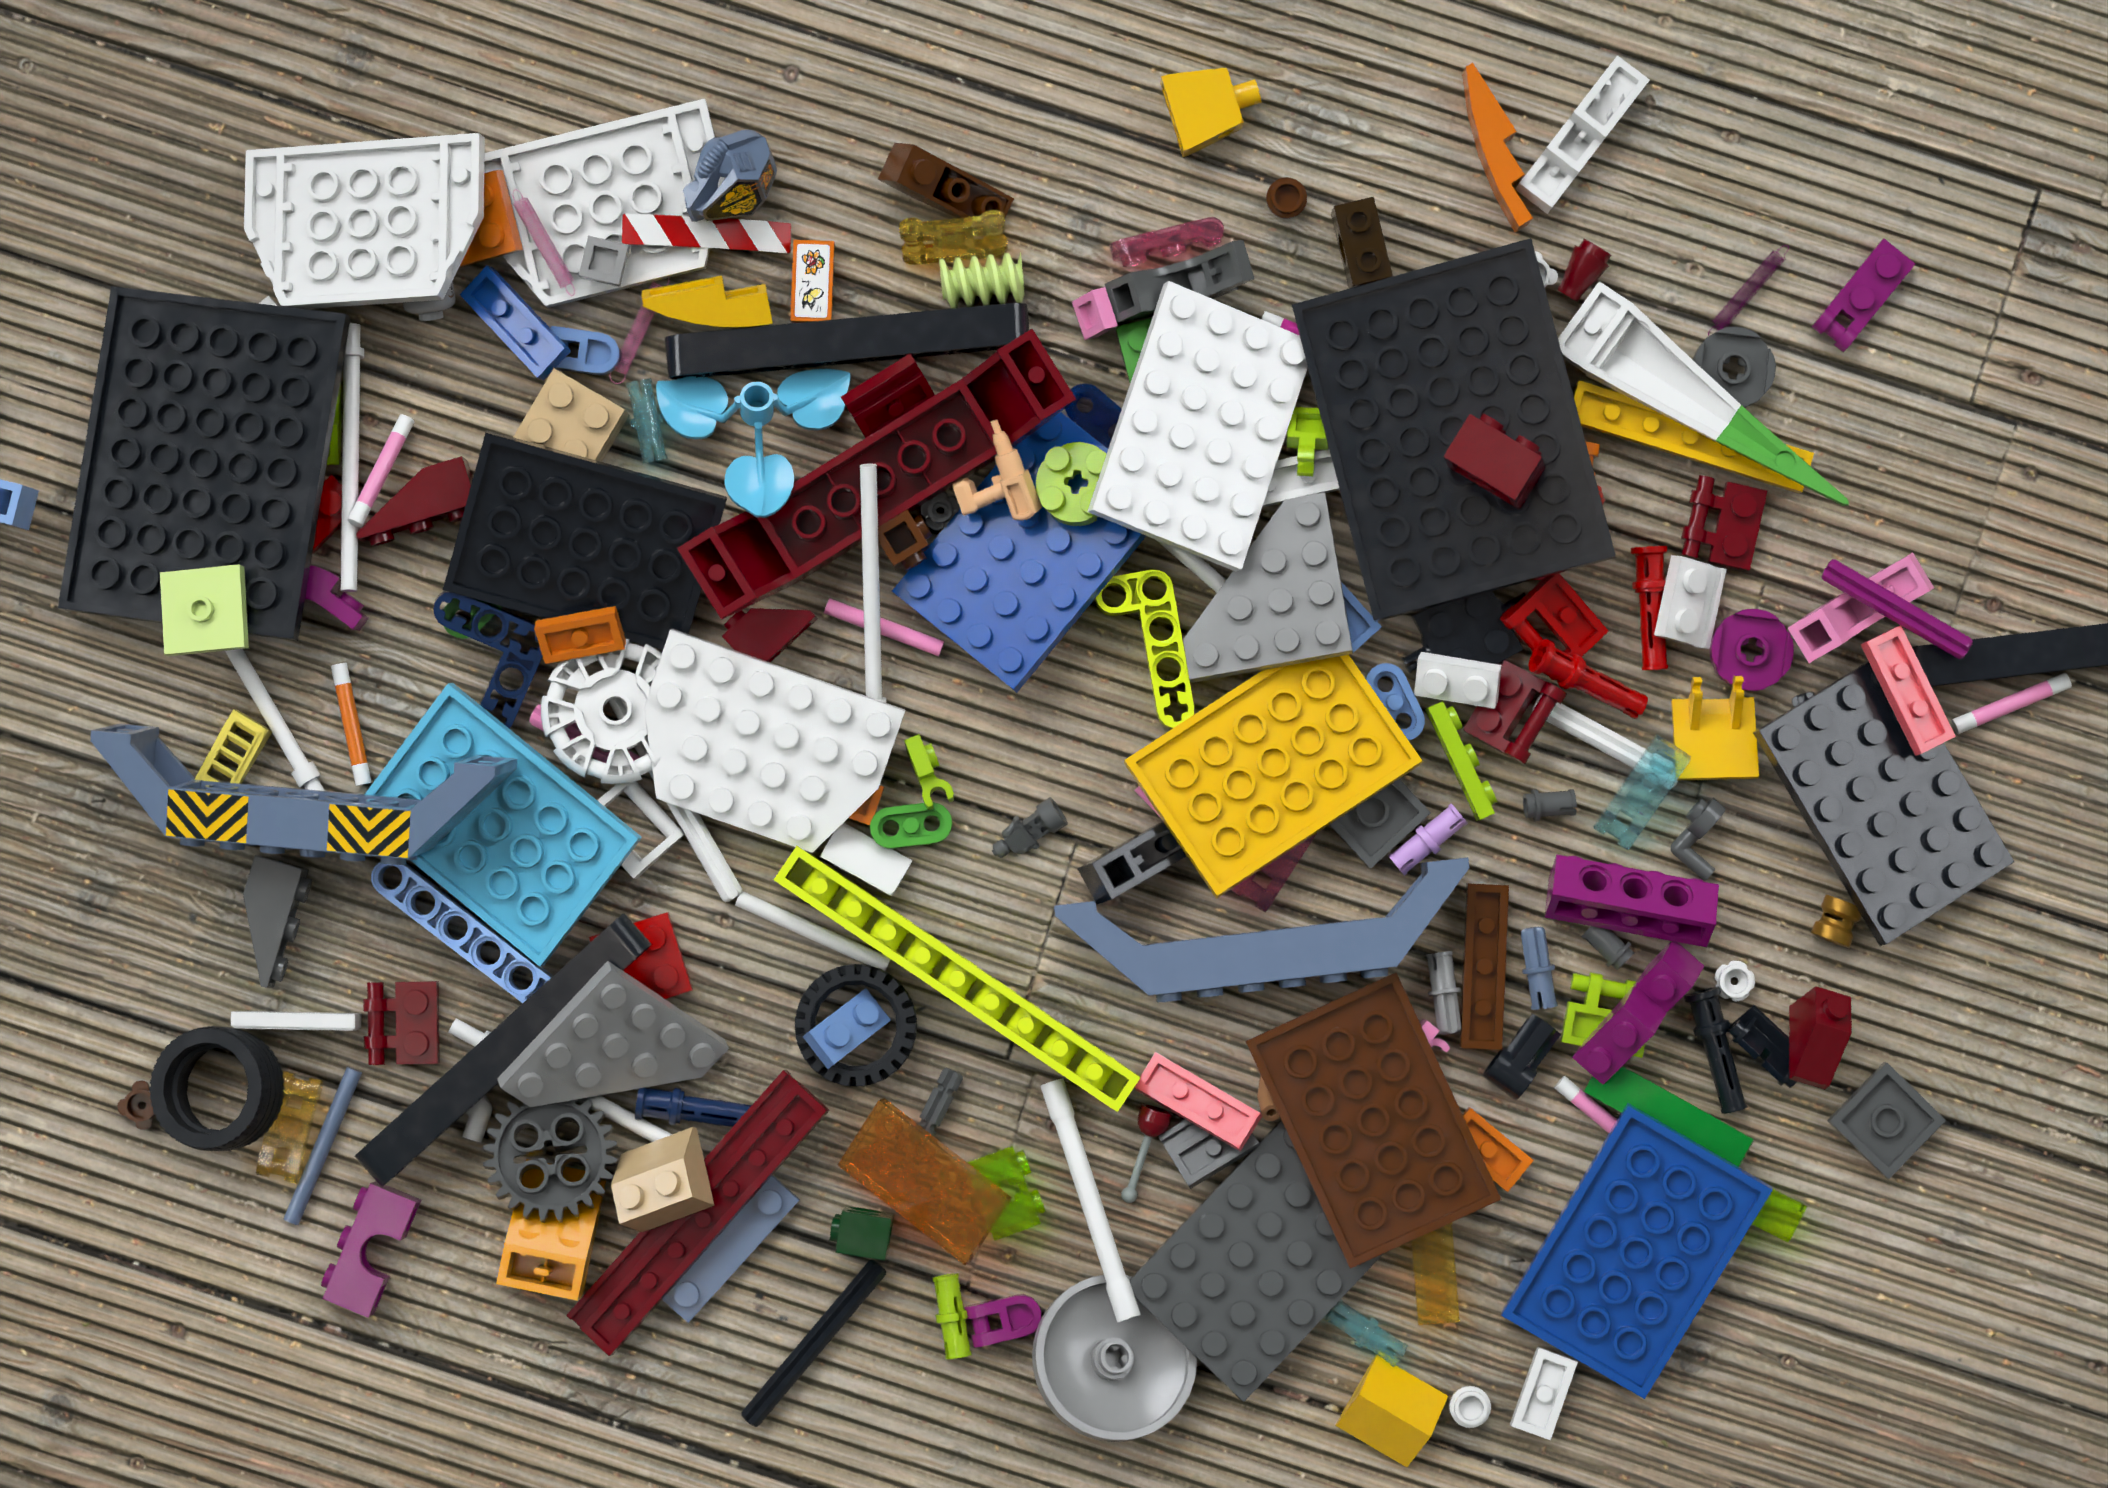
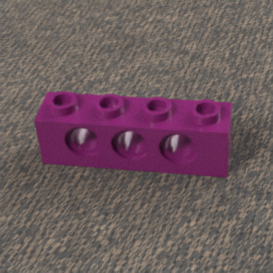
M1556 854L1548 879L1545 918L1707 948L1716 926L1719 884L1704 882L1696 878L1687 879L1665 875L1658 871H1644L1623 867L1616 863L1595 862L1578 856Z

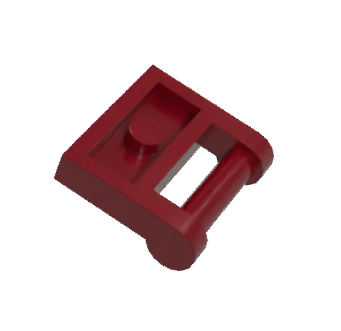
M1504 660L1501 668L1498 703L1495 709L1477 706L1463 730L1468 735L1525 765L1531 756V753L1528 752L1555 705H1561L1567 693L1557 686ZM1536 692L1542 695L1515 742L1508 741Z

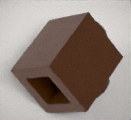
M905 510L878 527V542L895 570L903 565L904 569L908 571L927 559L924 551L929 549L930 546L926 539L931 537L932 534L920 515L912 518L909 511Z

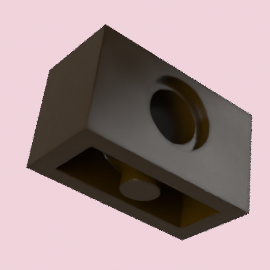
M1374 197L1334 206L1331 217L1348 288L1393 277Z

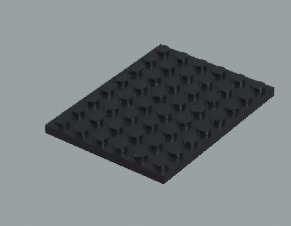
M1531 238L1292 304L1375 622L1616 558ZM1484 413L1500 422L1504 426L1503 430L1506 431L1505 435L1516 440L1518 435H1521L1540 447L1539 451L1542 453L1541 456L1546 468L1520 510L1448 467L1443 456L1469 414L1480 419Z
M111 286L58 608L65 611L162 623L160 572L240 564L244 566L248 635L298 641L351 317L342 313Z

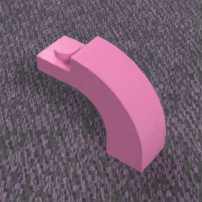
M1913 552L1868 577V579L1909 603L1934 588ZM1843 592L1788 627V630L1808 663H1811L1844 644L1850 638L1885 616Z

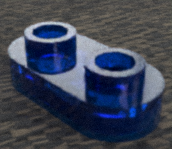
M1079 384L1074 386L1071 391L1076 401L1065 408L1066 415L1109 449L1112 438L1109 437L1108 430L1111 426L1117 425L1122 408L1094 385ZM1081 399H1089L1093 404V408L1088 413H1082L1078 410L1077 403Z

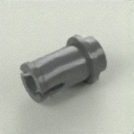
M1532 789L1531 793L1523 795L1525 818H1533L1534 822L1540 821V817L1576 815L1577 802L1574 789L1539 793L1537 789Z
M1591 926L1581 936L1608 961L1607 967L1612 965L1618 970L1634 954L1629 948L1631 943L1628 941L1625 944L1612 930Z

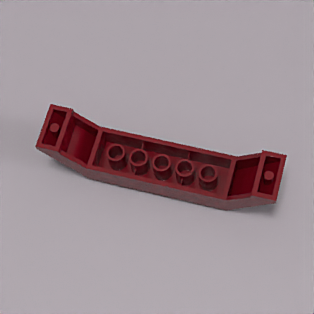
M1030 329L998 349L996 353L959 381L795 481L788 501L775 514L765 518H757L746 511L715 527H710L677 549L722 620L798 583L862 543L861 464L877 465L879 527L905 510L911 513L921 507L922 504L953 487L952 485L955 481L969 477L995 461L997 452L993 444V434L995 433L991 421L998 419L1001 430L1005 431L1014 448L1075 402L1076 398L1034 330Z

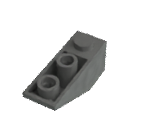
M255 855L243 897L261 987L272 988L275 986L276 981L281 982L285 976L288 958L283 957L287 942L293 943L297 936L300 919L295 918L299 902L305 903L308 898L312 879L307 878L309 872L307 868L266 856Z

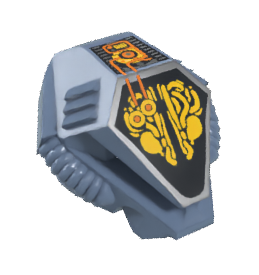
M741 130L723 137H714L705 144L695 169V180L687 184L683 189L686 209L692 222L703 219L711 221L752 216L764 203L777 173L772 152L764 136L754 130ZM720 177H726L722 184L718 187Z

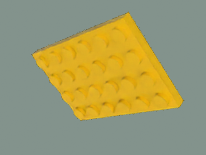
M1343 655L1262 670L1125 759L1124 764L1217 899L1420 766L1422 759L1351 657Z

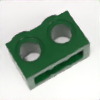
M845 1206L842 1213L835 1214L832 1220L829 1241L837 1242L835 1253L885 1260L889 1251L894 1213Z

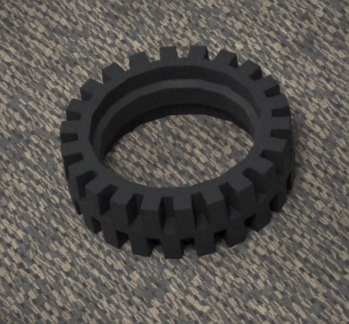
M850 964L825 972L807 988L796 1011L795 1034L797 1044L804 1059L822 1077L840 1085L867 1086L888 1078L907 1060L916 1039L917 1017L911 997L896 978L873 966ZM846 985H864L878 990L889 1000L896 1015L897 1032L892 1046L880 1059L870 1064L849 1066L837 1062L827 1069L803 1038L807 1032L816 1026V1017L822 1002L833 991Z

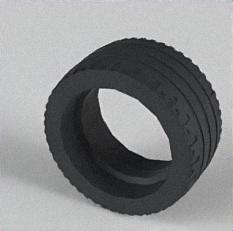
M207 1026L179 1035L161 1052L151 1073V1086L149 1087L151 1106L154 1109L153 1112L156 1115L157 1121L160 1122V1126L176 1141L203 1151H230L257 1141L273 1126L283 1105L285 1081L283 1071L280 1068L281 1065L278 1063V1059L274 1055L275 1053L258 1037L241 1029L231 1027ZM214 1048H224L232 1051L244 1066L248 1081L247 1100L239 1117L228 1127L220 1130L209 1129L199 1122L191 1110L187 1096L189 1076L196 1061L207 1051Z

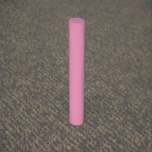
M829 598L824 614L864 628L863 610ZM880 617L882 636L939 657L944 641Z

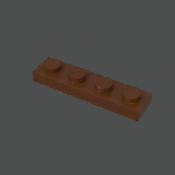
M1466 883L1461 1000L1462 1029L1460 1031L1459 1048L1502 1050L1509 885Z

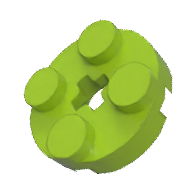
M1072 442L1051 448L1046 453L1045 460L1041 463L1036 476V492L1044 509L1057 521L1070 526H1085L1097 521L1099 516L1089 513L1088 509L1107 454L1097 446L1084 442ZM1081 474L1083 480L1088 481L1087 487H1080L1079 494H1073L1072 488L1067 485L1068 481L1074 479L1075 475Z

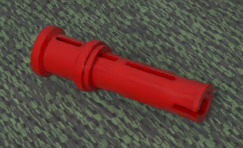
M1667 546L1631 548V554L1635 556L1636 581L1632 583V587L1635 589V593H1639L1642 670L1668 669L1666 639L1654 636L1666 582L1664 554L1668 552Z
M1543 639L1532 652L1528 665L1530 672L1536 675L1543 673L1557 680L1559 687L1581 690L1589 696L1622 711L1633 719H1637L1638 714L1642 715L1646 709L1648 697L1645 694L1633 690L1587 666L1582 656L1576 653L1569 655L1555 647L1553 641Z

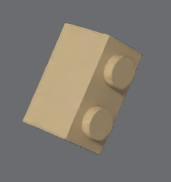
M688 1128L621 1154L611 1183L619 1224L644 1232L714 1206L697 1128Z

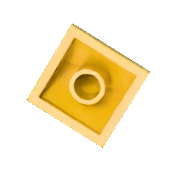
M1376 1354L1335 1426L1401 1465L1408 1467L1432 1436L1448 1395Z

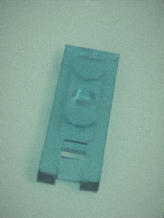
M1656 734L1610 803L1600 814L1593 828L1603 835L1608 832L1618 839L1617 844L1629 850L1690 762L1691 756ZM1620 811L1633 819L1628 826L1616 819Z

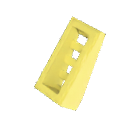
M233 709L195 780L220 782L209 775L214 768L231 779L230 783H242L271 736L272 731L239 710ZM237 727L255 736L251 743L234 733ZM232 741L247 750L244 757L226 747L228 742ZM221 754L239 765L236 772L217 761Z

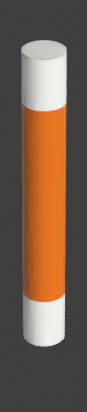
M347 663L335 664L331 666L355 785L370 784L372 781Z

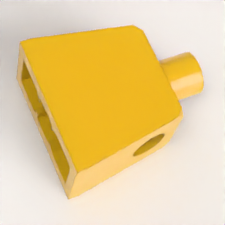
M1227 68L1161 76L1160 85L1182 157L1189 156L1242 129L1244 122L1240 109L1262 103L1255 79L1233 86Z

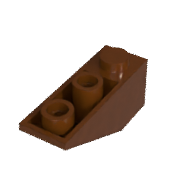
M894 142L878 177V180L911 198L993 235H998L1014 200L1009 195L914 144Z

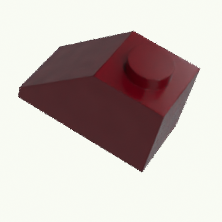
M751 608L747 613L743 610L735 613L724 624L728 631L722 637L735 651L771 663L818 618L810 610Z
M1815 986L1789 1006L1790 1080L1824 1090L1830 1087L1852 1034L1850 996Z

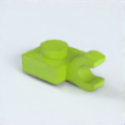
M1295 407L1287 429V448H1298L1297 476L1313 477L1315 449L1328 450V442L1319 408Z
M920 734L905 739V748L919 785L922 788V797L928 810L934 809L930 797L936 790L943 791L949 803L953 802L954 793L951 785L947 781L937 778L934 774L933 768L940 765L932 744L924 745Z

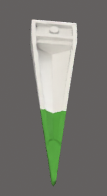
M1600 281L1597 283L1558 338L1564 360L1584 372L1587 377L1842 506H1849L1848 499L1734 399L1632 302Z

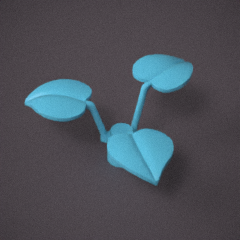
M812 369L797 372L782 381L778 387L777 394L773 393L772 389L765 383L751 382L744 386L740 396L734 398V403L728 409V396L724 387L718 381L708 377L696 378V376H689L677 380L658 381L656 384V394L660 412L666 423L677 434L689 439H705L711 436L715 430L716 421L725 423L740 408L743 421L748 425L754 426L756 457L741 456L729 465L725 473V489L736 505L757 518H765L775 514L788 501L794 486V473L791 464L784 456L774 454L763 457L762 426L771 421L775 407L784 416L792 414L795 423L803 429L823 430L831 427L841 418L844 412L845 404L841 396L848 392L851 375L847 371L836 369Z

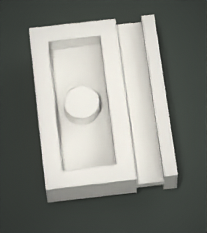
M1671 555L1654 636L1692 645L1697 648L1710 649L1727 569L1714 567L1713 565L1687 557Z

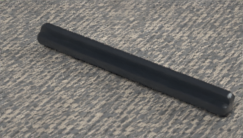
M869 1260L753 1397L741 1413L745 1421L754 1427H758L876 1288L886 1275V1270L878 1262Z

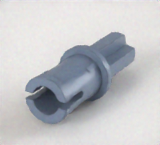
M1539 926L1523 929L1521 931V939L1526 968L1522 969V972L1527 974L1532 1004L1531 1010H1539L1542 1007L1543 1009L1556 1007L1558 1004L1555 998L1551 970L1555 969V965H1550L1545 929Z

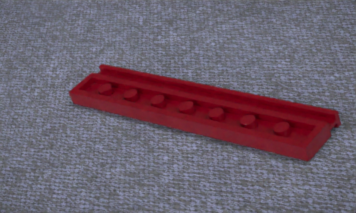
M783 1070L704 1159L714 1206L653 1229L639 1232L566 1316L580 1326V1329L608 1356L614 1355L830 1110L804 1085L793 1078L791 1073Z

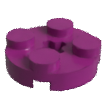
M1761 609L1741 610L1724 618L1715 629L1709 649L1710 660L1716 676L1724 680L1729 686L1732 687L1734 676H1743L1742 690H1763L1777 683L1789 670L1794 656L1793 639L1789 631L1786 630L1785 626L1774 614ZM1751 638L1756 640L1755 644L1757 647L1762 648V655L1755 656L1753 662L1747 661L1746 654L1741 653V645H1747Z

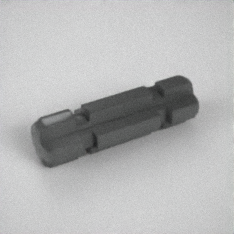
M950 1068L942 1070L937 1080L939 1085L937 1088H933L920 1115L922 1119L920 1123H916L911 1133L913 1141L923 1146L931 1144L936 1134L934 1130L936 1126H940L954 1098L952 1093L953 1091L957 1092L963 1080V1076Z

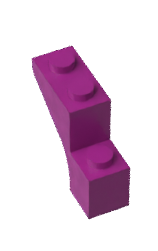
M1671 941L1647 965L1628 993L1583 1042L1572 1058L1604 1085L1656 1033L1666 1013L1694 986L1704 965L1678 942Z

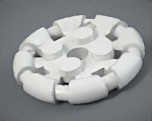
M626 639L624 650L560 661L547 680L551 684L547 696H542L541 701L543 731L545 737H550L556 747L553 752L558 759L576 774L584 778L586 775L600 778L601 783L625 784L642 780L641 775L652 770L651 760L656 767L661 759L660 757L656 761L649 748L644 705L650 690L649 685L652 684L662 653L647 644L643 647L630 643V639ZM625 658L639 662L635 674L621 670ZM598 660L603 670L589 677L584 667ZM566 688L579 691L575 704L562 701ZM612 699L622 700L628 708L625 717L618 721L608 719L603 713L604 706L608 701ZM576 722L582 735L570 740L565 728ZM642 743L647 754L633 761L628 750ZM595 747L603 752H610L606 763L592 759Z

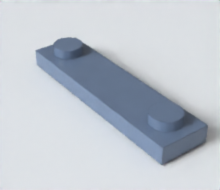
M772 1175L662 1300L689 1323L800 1199Z

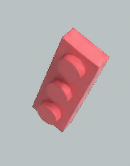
M1901 625L1860 644L1915 756L1956 737Z
M1156 1052L1134 1087L1136 1091L1240 1152L1262 1118L1260 1112Z

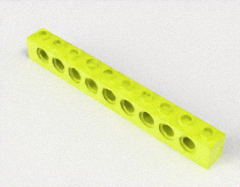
M799 846L795 847L774 878V881L1116 1112L1119 1111L1141 1077Z

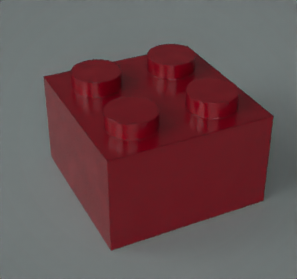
M1484 413L1480 419L1469 414L1443 456L1448 467L1520 510L1546 468L1541 456L1542 453L1539 451L1540 447L1521 435H1518L1516 440L1505 435L1506 431L1503 430L1504 426Z

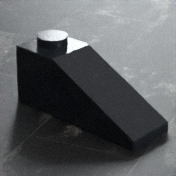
M1164 821L1077 869L1096 904H1100L1114 899L1185 858L1187 855Z

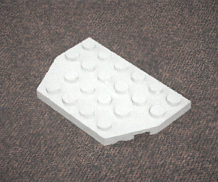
M701 99L485 153L484 173L503 170L523 250L503 255V257L547 308L706 269L710 248L627 244L630 249L620 287L579 277L588 235L622 243L623 214L689 216L683 189L687 184L695 180L694 173L701 151L705 144L715 137L706 100ZM720 177L718 187L725 180V177ZM522 196L523 198H528L556 250H558L555 254L562 257L561 259L565 263L563 266H567L566 269L568 268L572 275L569 277L574 279L566 286V289L565 287L560 288L561 286L557 283L555 275L552 274L550 266L547 265L535 241L530 236V232L526 229L525 222H522L521 216H519L516 211L517 209H515L516 207L513 206L515 201L517 202L522 199Z
M480 133L246 150L244 230L261 259V266L273 284V291L280 305L291 308L313 309L443 300L484 218L485 137Z
M670 629L644 705L649 748L656 761L661 757L656 767L651 760L656 799L794 847L799 846L803 850L813 853L878 790L906 710L681 631Z

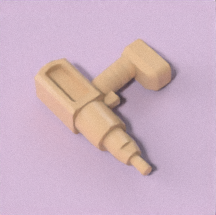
M998 419L991 421L995 433L993 434V444L997 452L995 460L1000 474L991 478L992 486L978 492L974 482L967 477L955 481L952 486L962 514L965 516L1005 498L1013 520L1023 521L1030 519L1042 508L1028 469H1024L1021 457L1017 449H1013L1008 435L1005 431L1001 430Z

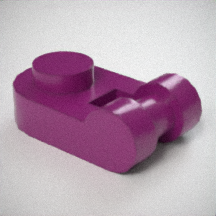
M1016 1294L964 1307L967 1310V1319L972 1320L975 1334L971 1335L974 1348L1025 1337L1037 1329L1041 1320V1308L1038 1302L1026 1294ZM999 1313L1002 1328L991 1330L988 1315Z

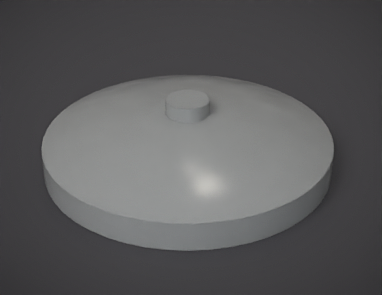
M1104 1275L1091 1277L1073 1285L1051 1303L1041 1318L1035 1333L1032 1364L1038 1389L1047 1406L1060 1421L1079 1434L1092 1439L1107 1442H1124L1151 1434L1175 1417L1185 1404L1192 1390L1196 1376L1197 1357L1137 1299L1141 1315L1117 1323L1106 1290Z

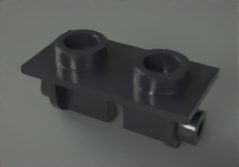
M1753 1005L1730 1025L1729 1033L1733 1036L1732 1041L1738 1043L1754 1059L1757 1057L1762 1058L1764 1062L1761 1066L1778 1080L1777 1083L1780 1086L1785 1084L1791 1088L1797 1081L1789 1079V1037Z

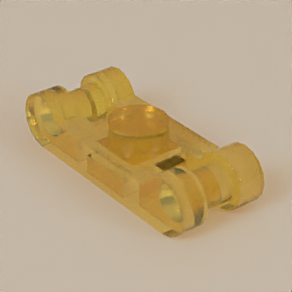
M989 210L981 216L923 222L918 218H906L899 223L900 238L905 241L901 248L902 259L906 264L920 265L939 263V259H944L945 262L955 261V257H960L961 260H971L972 256L983 259L987 258L988 254L1000 257L1008 251L1007 237L1002 234L1006 228L1005 215L999 210ZM976 236H985L983 239H974ZM933 241L931 244H924L923 242Z
M283 1071L285 1081L283 1105L280 1108L281 1111L278 1114L277 1120L274 1121L273 1126L264 1135L256 1167V1175L268 1178L270 1174L284 1177L285 1182L297 1184L301 1176L303 1159L317 1103L321 1096L323 1080L310 1077L309 1081L295 1078V1073ZM291 1094L304 1097L301 1108L287 1105ZM277 1147L290 1150L288 1161L275 1158Z

